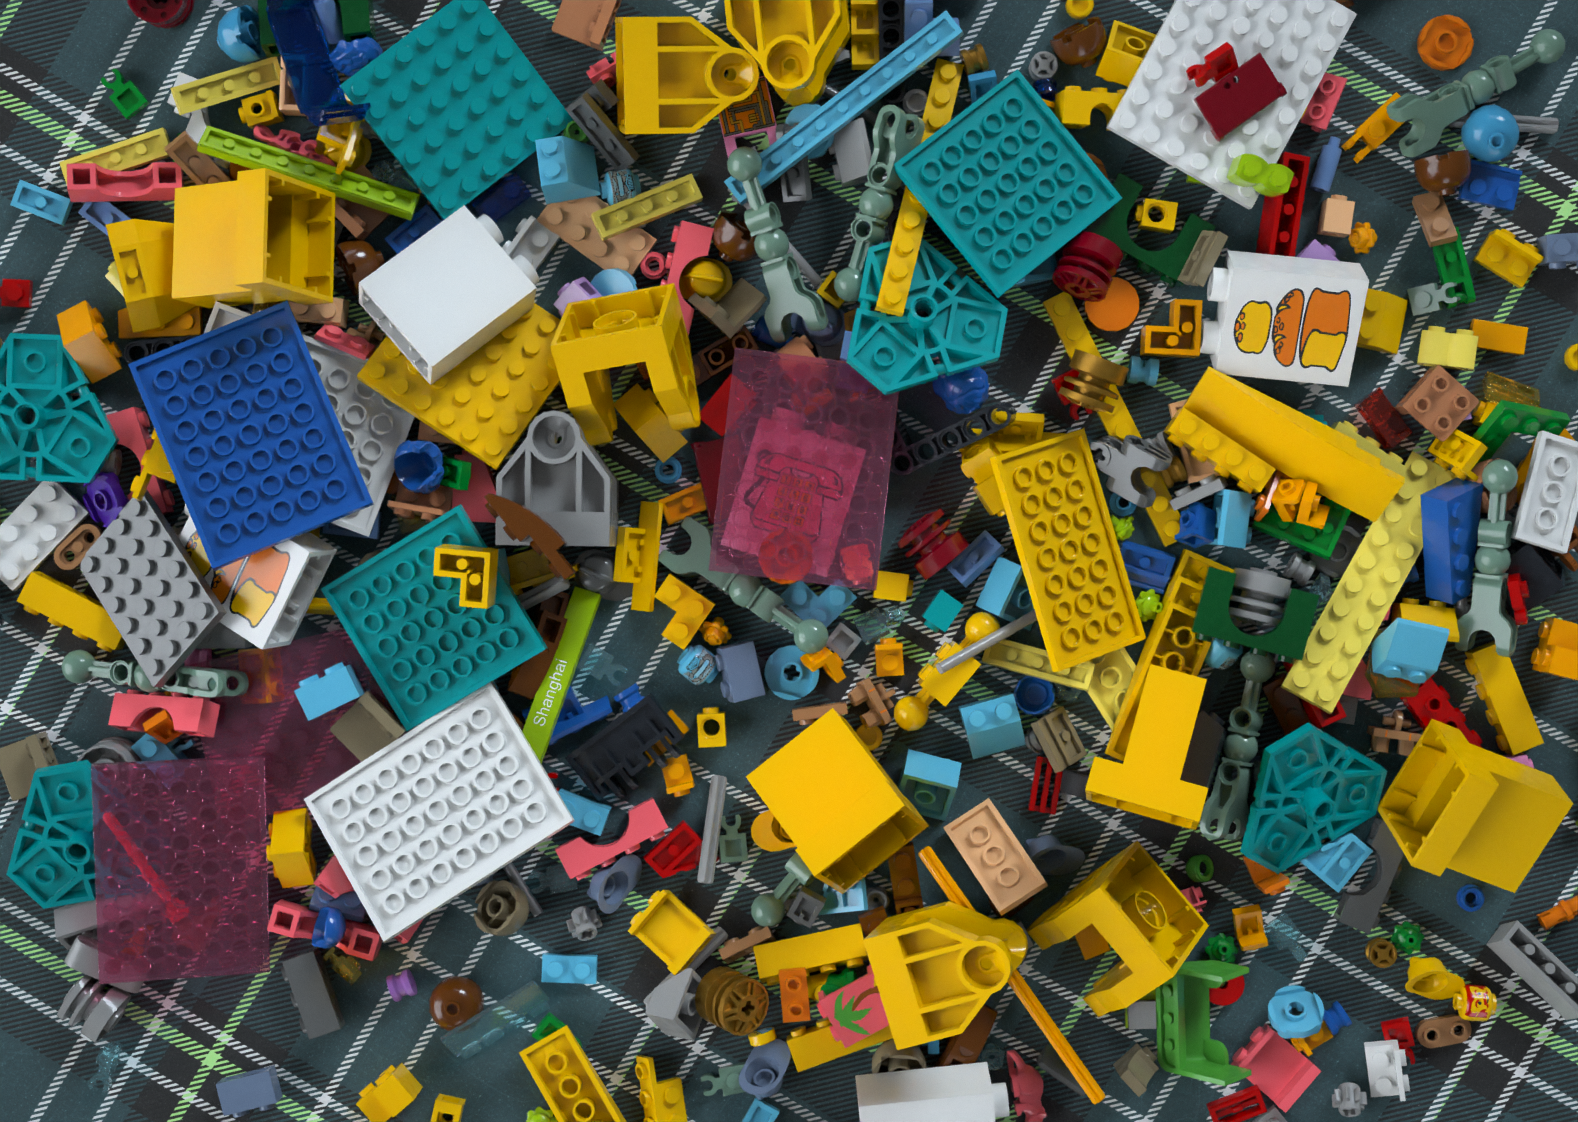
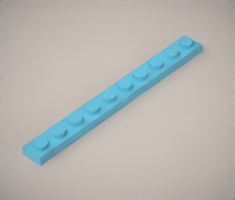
M944 11L761 152L759 155L762 158V169L758 179L762 190L964 35L963 31L950 14ZM732 176L724 181L741 205L748 201L741 181L736 180Z

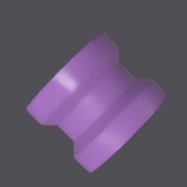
M409 969L403 970L400 975L395 976L392 974L386 977L389 992L395 1002L401 1001L403 996H414L417 994V986Z

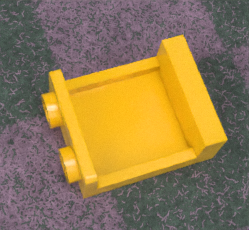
M658 890L649 898L647 902L649 906L643 913L641 911L632 918L630 921L632 926L628 932L631 935L637 936L668 965L667 969L672 974L677 975L689 967L717 933L670 890H662L661 892Z

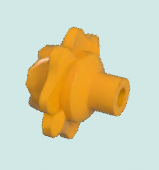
M1357 222L1355 229H1351L1348 239L1350 246L1354 248L1356 254L1361 252L1368 254L1370 248L1377 241V234L1374 229H1370L1369 222L1363 224Z
M715 617L712 623L704 622L703 626L699 628L704 640L713 646L727 643L728 639L732 637L728 632V627L723 626L724 620L720 617Z

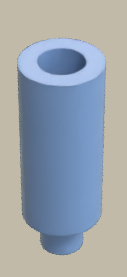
M314 0L313 2L328 43L336 44L340 40H345L342 21L335 1Z
M1331 136L1328 145L1322 146L1310 189L1321 193H1329L1342 150L1338 148L1341 139Z

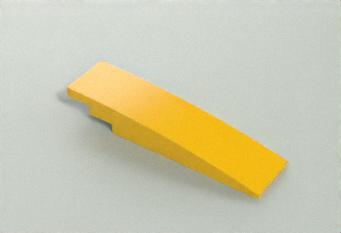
M1209 366L1183 405L1185 409L1275 469L1293 479H1304L1306 484L1307 481L1317 483V492L1373 522L1378 520L1404 485L1405 477L1381 466L1380 458L1356 447L1357 440Z
M1183 549L1162 599L1163 609L1160 613L1156 614L1120 708L1105 754L1124 761L1150 664L1198 676L1212 643L1197 639V633L1191 631L1207 568L1212 567L1231 573L1234 572L1233 569Z
M568 1025L519 1052L558 1122H627Z

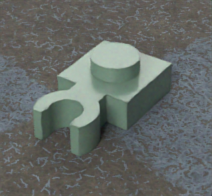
M1437 282L1407 289L1413 316L1442 310L1441 301L1446 303L1460 301V297L1451 298L1448 295L1449 288L1457 286V283L1448 282L1440 290H1438Z
M739 814L734 816L735 824L733 826H728L725 816H722L721 828L725 831V835H720L719 837L720 864L748 861L746 833L738 834L737 831L741 825Z
M745 1062L719 1067L718 1076L712 1073L703 1074L701 1082L709 1080L713 1083L712 1088L704 1089V1095L711 1096L718 1089L723 1090L724 1096L745 1092L739 1085V1075Z

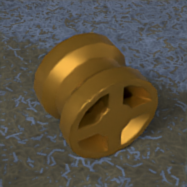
M980 43L974 45V48L971 50H960L959 56L967 76L974 74L978 70H989L988 60Z
M1177 455L1172 457L1169 468L1159 471L1167 489L1173 487L1177 481L1183 482L1188 479L1186 470Z
M1373 938L1365 946L1366 958L1379 968L1390 967L1397 959L1396 948L1384 938Z

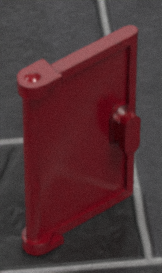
M1258 53L1197 96L1194 101L1210 125V131L1214 138L1220 142L1227 134L1279 97L1285 96L1287 91L1283 84L1278 82L1262 54Z
M739 435L708 442L696 441L690 444L694 452L706 504L708 524H715L722 521V519L729 518L739 486L737 479L740 482L745 466Z

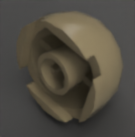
M505 880L489 882L481 889L475 901L478 904L477 913L474 912L476 924L483 932L492 935L507 936L516 933L523 927L528 918L529 902L524 891L514 883Z
M894 1039L879 1045L872 1057V1074L927 1068L924 1054L917 1045L897 1050Z

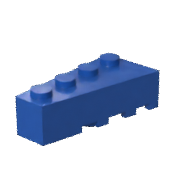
M1455 478L1420 495L1425 592L1428 598L1454 604L1471 593L1484 485L1482 483Z

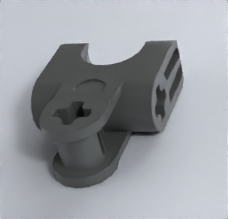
M1108 435L1089 444L1095 467L1109 475L1105 483L1109 490L1139 507L1146 508L1153 505L1156 492L1142 480L1141 467H1147L1153 471L1165 470L1169 468L1172 462V456L1169 453L1134 435H1127L1123 442Z

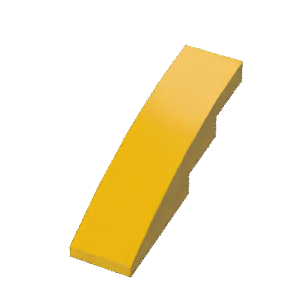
M850 0L852 70H869L879 62L878 0Z

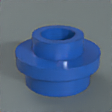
M1466 884L1458 890L1456 900L1462 909L1473 912L1482 907L1485 896L1480 887L1474 884ZM1468 893H1473L1474 899L1471 902L1466 901Z

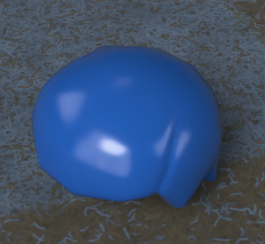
M1026 676L1018 681L1013 695L1016 705L1021 711L1028 715L1037 716L1044 714L1052 707L1056 691L1052 682Z
M330 906L320 909L312 936L313 946L329 949L336 946L343 939L346 931V921L340 909Z

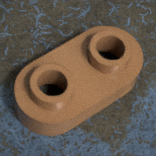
M84 524L78 527L56 548L54 561L57 566L64 570L78 568L86 552L103 533L101 528L94 524ZM89 533H93L95 537L92 543L87 540ZM70 551L75 556L72 561H69L67 558V554Z
M1450 1014L1420 1021L1416 1025L1414 1033L1416 1040L1426 1048H1436L1466 1041L1471 1035V1025L1468 1020H1463L1459 1014ZM1458 1025H1461V1032L1455 1034L1454 1028ZM1434 1030L1435 1036L1432 1039H1428L1427 1033Z

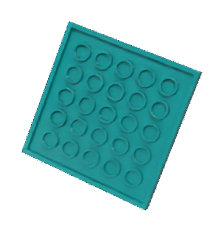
M452 0L340 85L343 92L444 220L536 151L535 140L554 137L564 130L569 122L573 121L572 117L483 0Z
M1018 69L894 164L895 172L997 298L1122 199L1121 195Z
M462 504L321 589L406 731L548 648L499 566H497L495 605L488 609L459 606L461 578L433 576L435 547L442 544L487 548Z

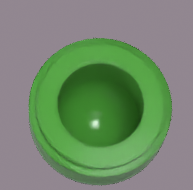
M1195 855L1187 861L1185 870L1191 880L1207 882L1213 876L1214 867L1207 855ZM1201 862L1206 864V871L1203 875L1199 869Z

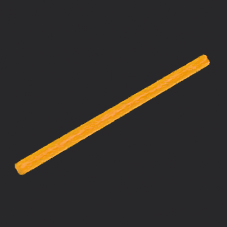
M926 846L919 851L918 856L949 900L975 911L932 848ZM1016 969L1008 980V984L1093 1104L1101 1102L1105 1098L1104 1092Z

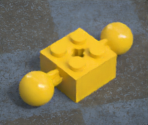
M987 612L973 614L966 622V637L959 645L953 640L950 644L944 642L935 653L938 656L932 665L927 663L917 675L920 677L918 683L922 686V689L916 696H906L900 699L894 708V719L902 729L915 731L922 728L929 717L928 706L936 698L946 707L980 667L981 664L971 657L945 673L940 674L936 664L1000 629L998 620L992 614Z

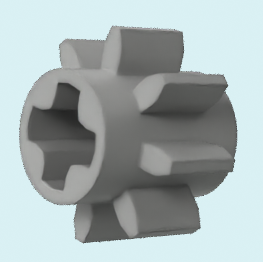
M587 906L574 909L571 913L572 919L566 921L572 937H578L581 941L594 938L598 933L597 928L602 927L600 916L597 915L596 909L591 910Z
M1342 1083L1338 1086V1089H1334L1335 1094H1332V1107L1339 1108L1340 1114L1346 1117L1358 1116L1361 1110H1364V1105H1367L1366 1092H1360V1087L1355 1083Z

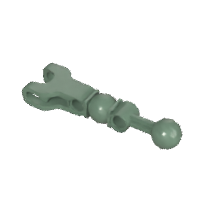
M1555 29L1540 30L1533 36L1530 47L1512 58H1509L1507 55L1493 57L1484 65L1479 66L1480 70L1469 71L1462 78L1461 82L1455 80L1453 83L1447 84L1425 97L1407 93L1391 102L1386 108L1390 119L1397 122H1405L1412 119L1410 132L1399 141L1402 155L1416 157L1435 147L1441 138L1444 128L1466 115L1470 110H1473L1475 108L1474 104L1486 103L1493 93L1500 94L1514 87L1517 83L1515 74L1536 62L1543 64L1556 62L1562 57L1566 48L1565 39L1562 34Z
M886 105L878 113L873 128L874 151L867 173L868 183L865 182V186L870 188L865 190L859 198L861 214L856 213L855 216L857 218L853 221L850 230L852 237L856 240V244L848 268L838 272L834 279L836 294L846 302L858 301L868 248L872 247V245L880 244L885 237L884 226H887L888 222L883 220L888 218L893 211L894 200L892 195H897L895 191L902 182L895 172L894 164L921 144L925 130V124L920 117L914 114H905L901 108L895 105ZM894 113L895 121L893 126L889 127L888 117ZM914 122L913 132L906 134L907 126ZM887 172V177L885 181L882 182V177ZM870 226V232L866 236V230Z
M738 147L730 154L727 168L730 175L743 184L751 209L745 211V223L751 237L756 235L754 247L757 255L765 261L760 263L770 295V304L766 308L764 316L769 333L775 342L782 343L787 341L793 332L791 325L793 313L802 316L808 329L812 331L824 330L828 324V317L823 300L817 293L805 287L798 265L793 258V253L787 254L789 239L785 232L779 229V227L783 226L779 209L773 202L766 203L758 179L762 169V158L756 150L750 147Z
M1496 459L1489 462L1482 473L1483 484L1490 491L1488 519L1482 518L1479 523L1477 546L1481 547L1477 550L1474 558L1479 571L1475 573L1471 609L1457 621L1460 638L1459 642H1455V647L1458 651H1468L1475 644L1477 632L1485 630L1490 632L1495 638L1497 654L1503 657H1511L1516 648L1518 626H1516L1515 620L1506 610L1508 573L1505 572L1511 563L1510 553L1507 548L1511 546L1513 526L1511 521H1505L1507 493L1516 486L1518 473L1515 466L1509 461Z
M685 517L681 526L691 536L692 543L690 549L682 555H675L667 550H663L658 556V560L682 577L690 578L702 575L721 590L730 594L735 604L747 607L768 623L775 620L794 634L795 644L800 651L814 654L826 646L828 631L821 621L817 619H806L803 621L782 606L785 600L762 585L761 580L755 574L746 573L718 552L717 540L711 530L691 517Z
M81 649L69 652L63 658L61 665L62 674L65 678L76 684H84L93 677L109 678L114 684L137 686L139 689L149 693L166 690L201 697L241 696L246 693L249 685L248 677L242 671L183 665L175 671L177 676L176 683L174 681V673L162 687H153L137 660L97 661L91 653ZM231 676H234L239 683L235 690L227 687V679Z
M1249 651L1243 655L1240 661V670L1246 678L1240 707L1233 709L1230 713L1229 723L1231 726L1227 730L1232 732L1226 736L1223 745V752L1226 757H1221L1223 763L1218 768L1213 792L1204 805L1201 817L1200 831L1210 840L1222 838L1233 841L1239 840L1244 836L1249 816L1247 798L1252 775L1250 767L1253 764L1250 761L1255 758L1258 752V742L1255 736L1259 737L1260 733H1258V730L1263 724L1262 714L1257 710L1262 683L1270 679L1275 671V661L1270 653H1267V657L1250 653ZM1248 714L1249 723L1245 726L1243 718ZM1234 768H1236L1238 772L1237 778L1235 780H1233L1232 778V770ZM1214 819H1218L1217 831L1213 833L1210 829V824ZM1232 821L1236 824V830L1233 834L1229 832Z
M797 852L786 863L785 869L789 873L772 893H764L754 899L751 906V914L758 925L770 928L779 924L785 915L784 903L800 884L806 887L816 879Z

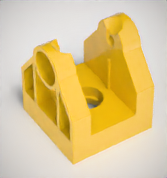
M724 0L728 31L739 42V46L752 55L758 67L763 71L764 76L775 88V91L782 100L796 107L805 103L814 104L821 98L826 88V78L851 37L847 0Z
M615 17L617 98L619 99L617 102V129L624 134L695 133L731 103L744 100L750 96L758 85L759 70L752 55L743 49L731 47L693 17ZM727 70V71H728V74H727V76L725 77V76H724V73H725V71Z
M674 283L567 304L550 347L568 409L583 430L589 445L594 446L612 442V431L617 429L609 368L639 362H646L654 394L665 411L672 429L681 430L699 427L701 419L700 406L696 390L691 345Z
M1137 840L1090 873L1058 902L1041 914L1026 931L1042 950H1045L1054 944L1069 940L1090 924L1095 926L1122 959L1092 984L1094 989L1083 997V1000L1093 1012L1100 1017L1108 1012L1127 1008L1174 977L1209 925Z
M951 901L888 917L863 939L897 1050L962 1034L991 994L1001 990L1008 982L1013 971L1025 959L1028 950L1027 936L1023 929L1014 921L1005 918L993 919Z

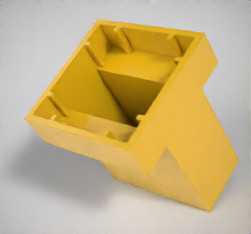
M267 168L238 171L236 181L175 188L172 299L205 308H214L216 301L228 306L292 301L302 305L333 303L335 193Z
M1150 664L1124 762L1121 764L1094 756L1085 789L1086 800L1196 831L1208 788L1182 781L1180 778L1207 679Z
M834 708L830 709L746 776L797 847L795 851L814 877L841 894L848 891L929 826L910 800L901 793L847 720Z
M1431 719L1380 801L1377 810L1411 866L1440 877L1444 870L1449 868L1515 893L1572 807L1573 802L1552 775L1470 744L1459 729Z

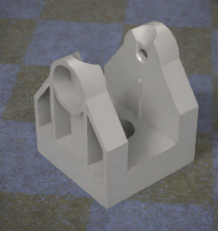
M555 410L543 412L530 424L526 439L496 476V495L515 501L546 520L565 539L567 544L564 546H616L619 480L594 446L588 444L583 430L574 417ZM561 436V437H562V440H561V442L558 444L557 440H558V438ZM500 516L496 518V545H530V542L533 541L531 537L527 538L524 542H520L518 539L513 541L503 529L506 525Z

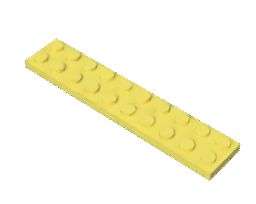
M1413 451L1404 464L1408 468L1403 475L1405 477L1404 485L1378 520L1372 522L1311 631L1303 659L1295 660L1281 685V688L1329 714L1333 712L1423 549L1420 495L1458 478L1450 470H1444L1438 464Z

